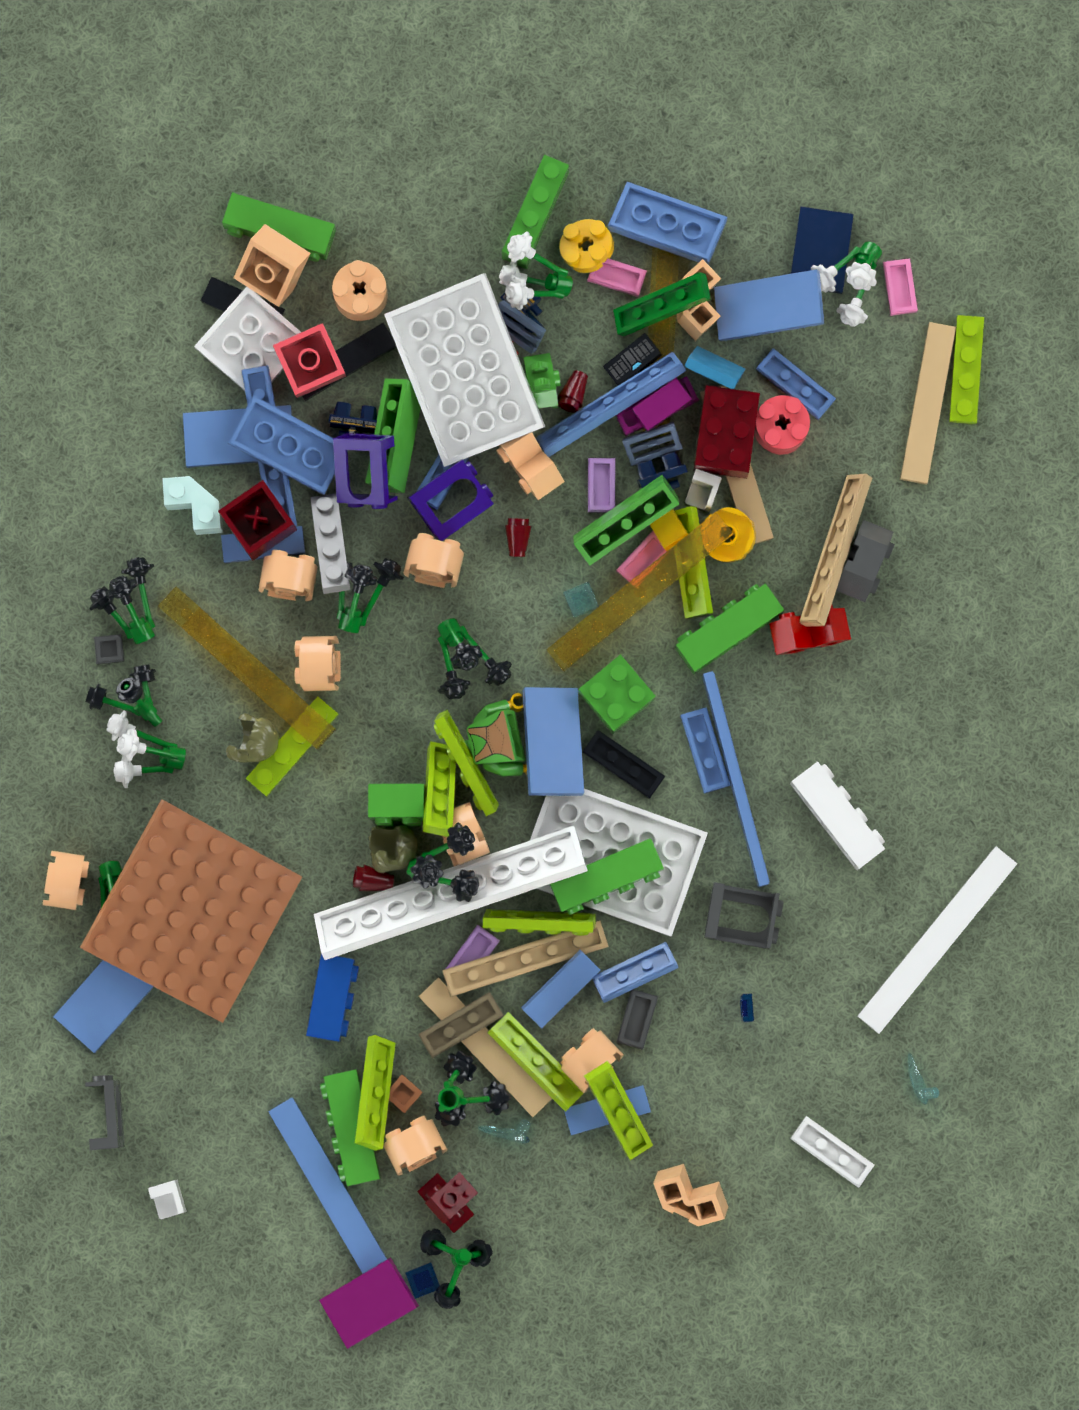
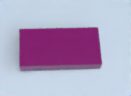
M675 378L633 407L632 412L646 431L649 432L689 404L692 398L678 379Z

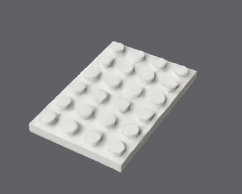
M486 273L384 314L444 467L545 427Z
M584 789L582 796H546L530 840L574 826L586 865L647 839H652L664 867V870L659 872L660 878L645 883L644 879L634 883L635 888L622 894L619 893V890L608 894L610 899L594 905L592 900L583 904V906L671 937L708 832ZM549 884L536 888L554 895Z

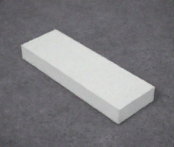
M807 1116L790 1138L858 1188L874 1167L873 1163Z

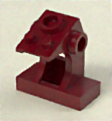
M460 1172L448 1183L437 1173L417 1191L426 1201L425 1204L453 1233L475 1215L466 1204L478 1192Z

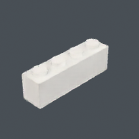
M817 761L791 781L790 785L850 863L858 870L885 850L882 845L885 841L876 829L871 831L865 822L868 819L860 808L854 809L849 803L851 797L843 786L837 787L832 781L834 775L827 765L823 764L821 766Z

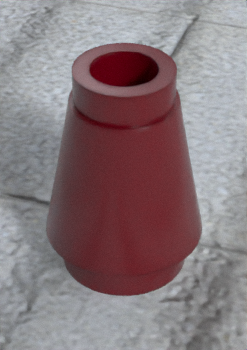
M577 370L573 371L557 396L559 400L558 406L561 409L576 413L583 406L588 379L587 374Z
M508 518V525H505L509 556L525 557L532 526H529V519Z
M363 864V867L356 866L353 888H359V891H383L393 887L394 875L386 872H377L373 867Z

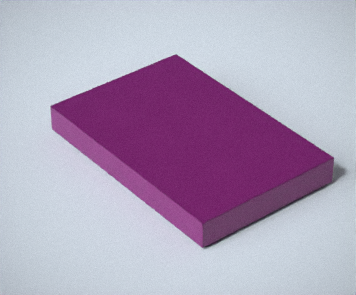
M391 1257L319 1300L347 1349L419 1306Z

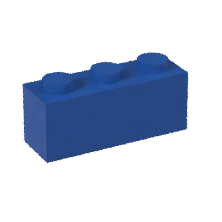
M321 954L306 1036L337 1042L341 1041V1036L347 1037L349 1021L344 1019L346 1009H352L354 993H349L351 982H357L359 966L354 965V959L336 956L324 960Z

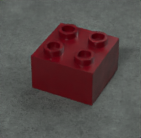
M264 480L218 510L252 561L297 531L296 526Z

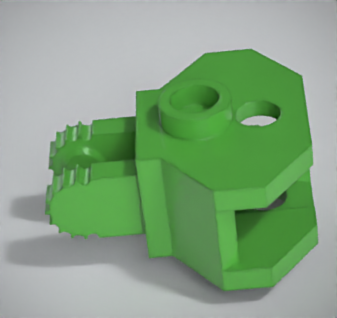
M550 353L523 357L525 375L538 408H558L556 387L561 386L558 370H553Z

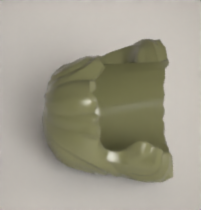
M246 713L241 714L238 719L241 720L243 727L242 745L239 750H237V747L229 745L226 749L227 757L235 762L245 763L261 762L274 755L279 743L278 732L275 726L269 720L262 717L256 718Z
M402 825L393 828L384 826L371 828V835L368 837L369 849L371 850L370 855L373 868L377 872L385 873L408 867L411 860L416 858L417 839L411 828Z

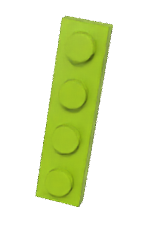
M957 315L949 422L977 423L984 317Z
M689 506L675 510V513L689 534V537L674 546L685 619L713 613L697 507Z
M317 696L278 741V748L275 754L259 762L246 779L267 797L339 714Z
M448 709L439 713L434 720L436 723L434 724L435 732L440 739L444 738L448 745V756L453 763L457 762L461 769V780L466 787L470 786L473 791V801L479 811L483 810L486 816L496 812L499 803L478 765H475L473 756Z
M430 741L427 748L423 832L448 837V828L453 827L456 763H453L448 756V745Z
M486 909L483 916V928H490L493 932L517 929L520 933H532L534 930H542L547 934L554 935L560 934L561 931L572 932L574 935L584 936L593 933L596 925V914L575 913L569 916L568 912Z
M509 1012L487 1032L565 1112L584 1094L561 1070L562 1065Z
M377 1035L369 1036L367 1040L355 1137L356 1144L375 1151L382 1150L384 1145L396 1044Z
M606 1061L584 1075L626 1156L632 1160L652 1147L653 1143L610 1063Z

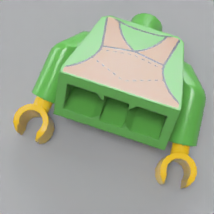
M520 693L512 695L510 701L504 699L485 705L474 718L473 724L467 727L469 739L465 740V743L473 756L475 765H483L486 771L502 777L521 776L523 773L527 775V762L524 765L522 764L526 759L515 712L523 710V705L516 706L513 703L514 699L522 697Z

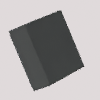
M121 634L94 637L97 665L124 662Z

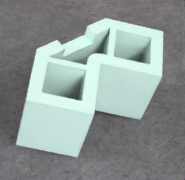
M190 476L162 478L164 506L167 510L192 509L193 530L196 535L223 533V519L218 512L222 506L214 496Z

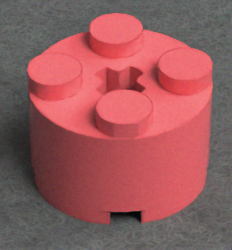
M780 395L768 399L760 406L757 412L754 434L757 442L764 449L774 454L784 455L794 452L803 444L810 428L809 413L798 398ZM779 420H782L783 424H787L785 430H782L781 426H776Z

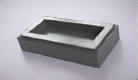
M634 989L631 990L616 1042L643 1050L658 996Z

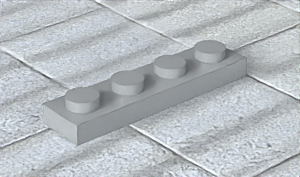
M336 493L310 497L323 594L351 590L350 580L345 577L348 566L339 503H337Z

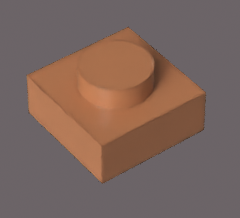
M401 1075L390 1087L389 1101L405 1114L423 1092L404 1075Z

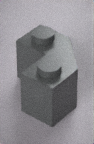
M863 520L844 565L836 591L866 602L869 593L875 594L880 579L876 578L882 561L884 558L889 559L895 545L890 542L894 532Z

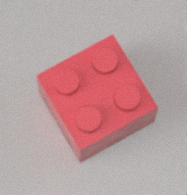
M323 323L273 345L296 398L346 377Z

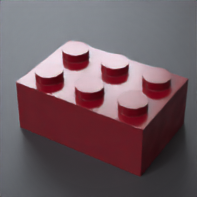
M706 385L693 471L699 469L710 474L747 479L750 470L760 393Z

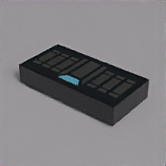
M644 333L603 367L616 385L619 386L650 366L662 356V353L649 336Z

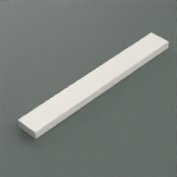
M994 847L857 1017L880 1034L1017 863L998 847Z

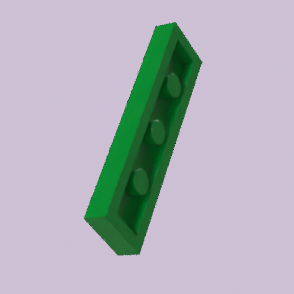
M696 273L614 309L617 335L627 336L711 300L706 274Z

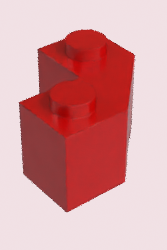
M833 604L831 605L825 626H804L799 623L801 616H796L795 612L779 615L780 620L769 623L776 655L803 652L805 649L819 646L822 648L851 640L845 608H833Z

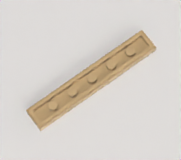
M933 322L928 324L900 480L925 485L928 483L956 330L954 326Z
M704 391L700 392L702 402L704 397ZM750 463L747 479L725 477L735 509L744 512L754 522L756 531L755 544L771 540L774 537Z
M868 474L847 475L800 618L799 623L804 626H825L872 481V477Z
M597 921L593 933L578 936L572 934V932L565 931L442 970L450 997L569 960L579 950L584 954H588L609 946L601 921Z
M439 977L419 995V998L440 1020L465 1007L457 996L450 997L448 987ZM486 1027L461 1041L501 1084H505L506 1090L532 1117L552 1099L487 1033L489 1030Z

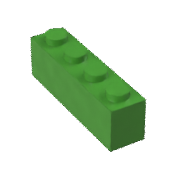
M547 155L543 156L503 247V260L511 262V259L508 257L510 252L507 249V245L510 243L512 236L529 232L530 236L533 237L531 247L536 249L569 174L568 164ZM525 256L522 260L519 259L516 262L518 266L527 269L531 259Z
M233 192L222 221L224 229H227V233L237 238H242L243 235L253 237L266 224L310 252L308 260L319 262V259L327 260L336 233L335 224Z
M385 378L374 435L394 436L395 446L386 450L388 491L392 493H405L421 408L412 384L408 379ZM369 460L365 483L372 487Z
M661 475L573 535L574 545L590 566L680 504L678 495L665 477Z
M766 583L761 587L758 584L752 586L744 592L746 596L738 603L735 599L721 608L723 610L722 614L716 618L710 615L699 623L700 629L694 633L688 630L677 638L679 643L676 644L675 649L693 675L783 614L784 608Z
M650 838L586 865L588 870L586 872L549 885L561 913L567 911L570 916L584 910L583 904L592 900L594 905L610 899L608 894L619 890V893L622 894L634 889V883L644 879L645 883L660 878L659 872L663 871L664 867Z
M355 1069L324 1076V1083H320L323 1100H329L330 1110L326 1111L329 1127L334 1126L336 1137L332 1138L334 1153H340L342 1164L338 1165L340 1181H346V1185L351 1186L381 1179L375 1150L355 1143L361 1096L358 1070Z

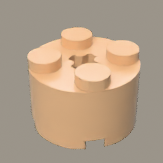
M360 260L353 261L342 267L333 280L332 291L338 310L348 319L355 321L370 320L378 316L385 308L388 297L386 281L381 271L374 265ZM358 288L361 290L364 288L365 294L363 295L362 293H358L356 295L355 289Z
M418 533L417 538L411 541L404 575L409 577V573L415 576L414 581L426 585L445 588L446 583H452L451 588L456 587L464 557V552L460 549L461 544L451 539H446L444 542L435 540L432 535Z
M272 550L271 555L264 557L258 590L262 593L266 589L268 590V596L296 601L295 597L297 595L306 596L305 601L312 600L318 566L314 564L315 558L308 555H299V558L288 556L286 551Z
M304 636L301 640L295 641V656L299 657V668H295V683L300 684L303 691H337L339 689V686L335 684V682L341 679L340 651H335L334 644H339L337 636Z
M468 802L455 807L453 827L458 822L462 826H468L474 834L475 842H473L474 850L469 851L465 856H462L460 852L454 853L453 849H447V853L450 855L454 866L464 864L490 853L471 803ZM442 836L444 839L443 843H447V837Z
M51 851L50 856L56 857L55 863L49 862L44 893L50 895L49 900H43V905L76 910L77 905L83 906L85 889H80L81 878H87L90 862L84 861V855Z
M594 1028L582 1038L581 1046L577 1050L575 1047L568 1050L560 1062L562 1064L561 1070L583 1093L587 1092L589 1086L584 1075L606 1061L611 1065L616 1059L620 1061L624 1056L601 1030L597 1032Z
M421 1116L410 1122V1128L402 1132L398 1128L385 1135L386 1142L383 1147L397 1175H403L401 1169L406 1167L411 1172L437 1158L435 1153L440 1149L443 1154L447 1151L432 1119L427 1120L425 1116Z

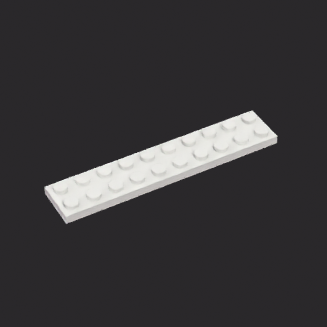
M571 826L443 870L444 875L442 878L451 880L455 876H459L462 869L475 872V877L479 880L478 893L472 896L470 902L465 900L457 901L456 895L452 892L453 888L450 885L438 883L435 887L429 885L428 888L424 889L419 883L410 881L314 914L320 949L324 960L588 871L575 827Z

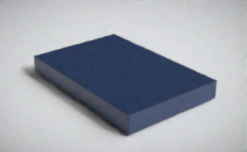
M800 207L791 274L810 271L813 265L819 266L820 264L827 269L830 266H835L845 258L849 252L854 214ZM847 264L839 269L837 275L833 277L836 285L834 286L835 291L832 293H843Z

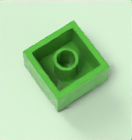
M621 654L578 689L579 695L612 734L653 702L656 697Z
M368 784V818L371 821H375L377 826L392 827L393 822H402L407 827L421 826L424 817L425 785Z

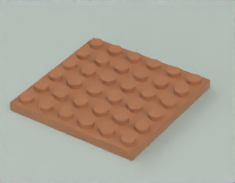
M161 799L80 948L223 1023L302 876Z

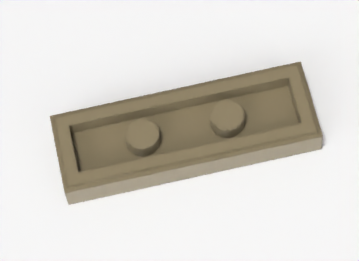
M489 992L418 1035L433 1059L504 1015Z

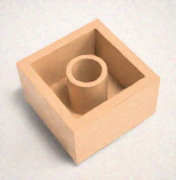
M265 224L250 239L234 279L279 307L293 292L310 256V252Z

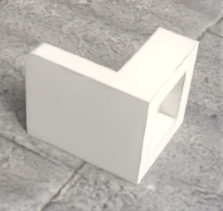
M696 469L685 503L710 512L722 478Z
M178 1180L148 1188L150 1198H154L160 1219L187 1212Z

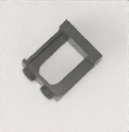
M714 882L704 938L770 949L771 944H776L779 928L774 927L776 916L781 917L783 901L779 900L780 894L737 888ZM722 900L763 907L769 914L767 928L761 932L753 933L719 927Z
M113 1075L92 1076L93 1082H86L85 1087L104 1086L107 1138L89 1139L90 1150L125 1147L120 1080H113Z

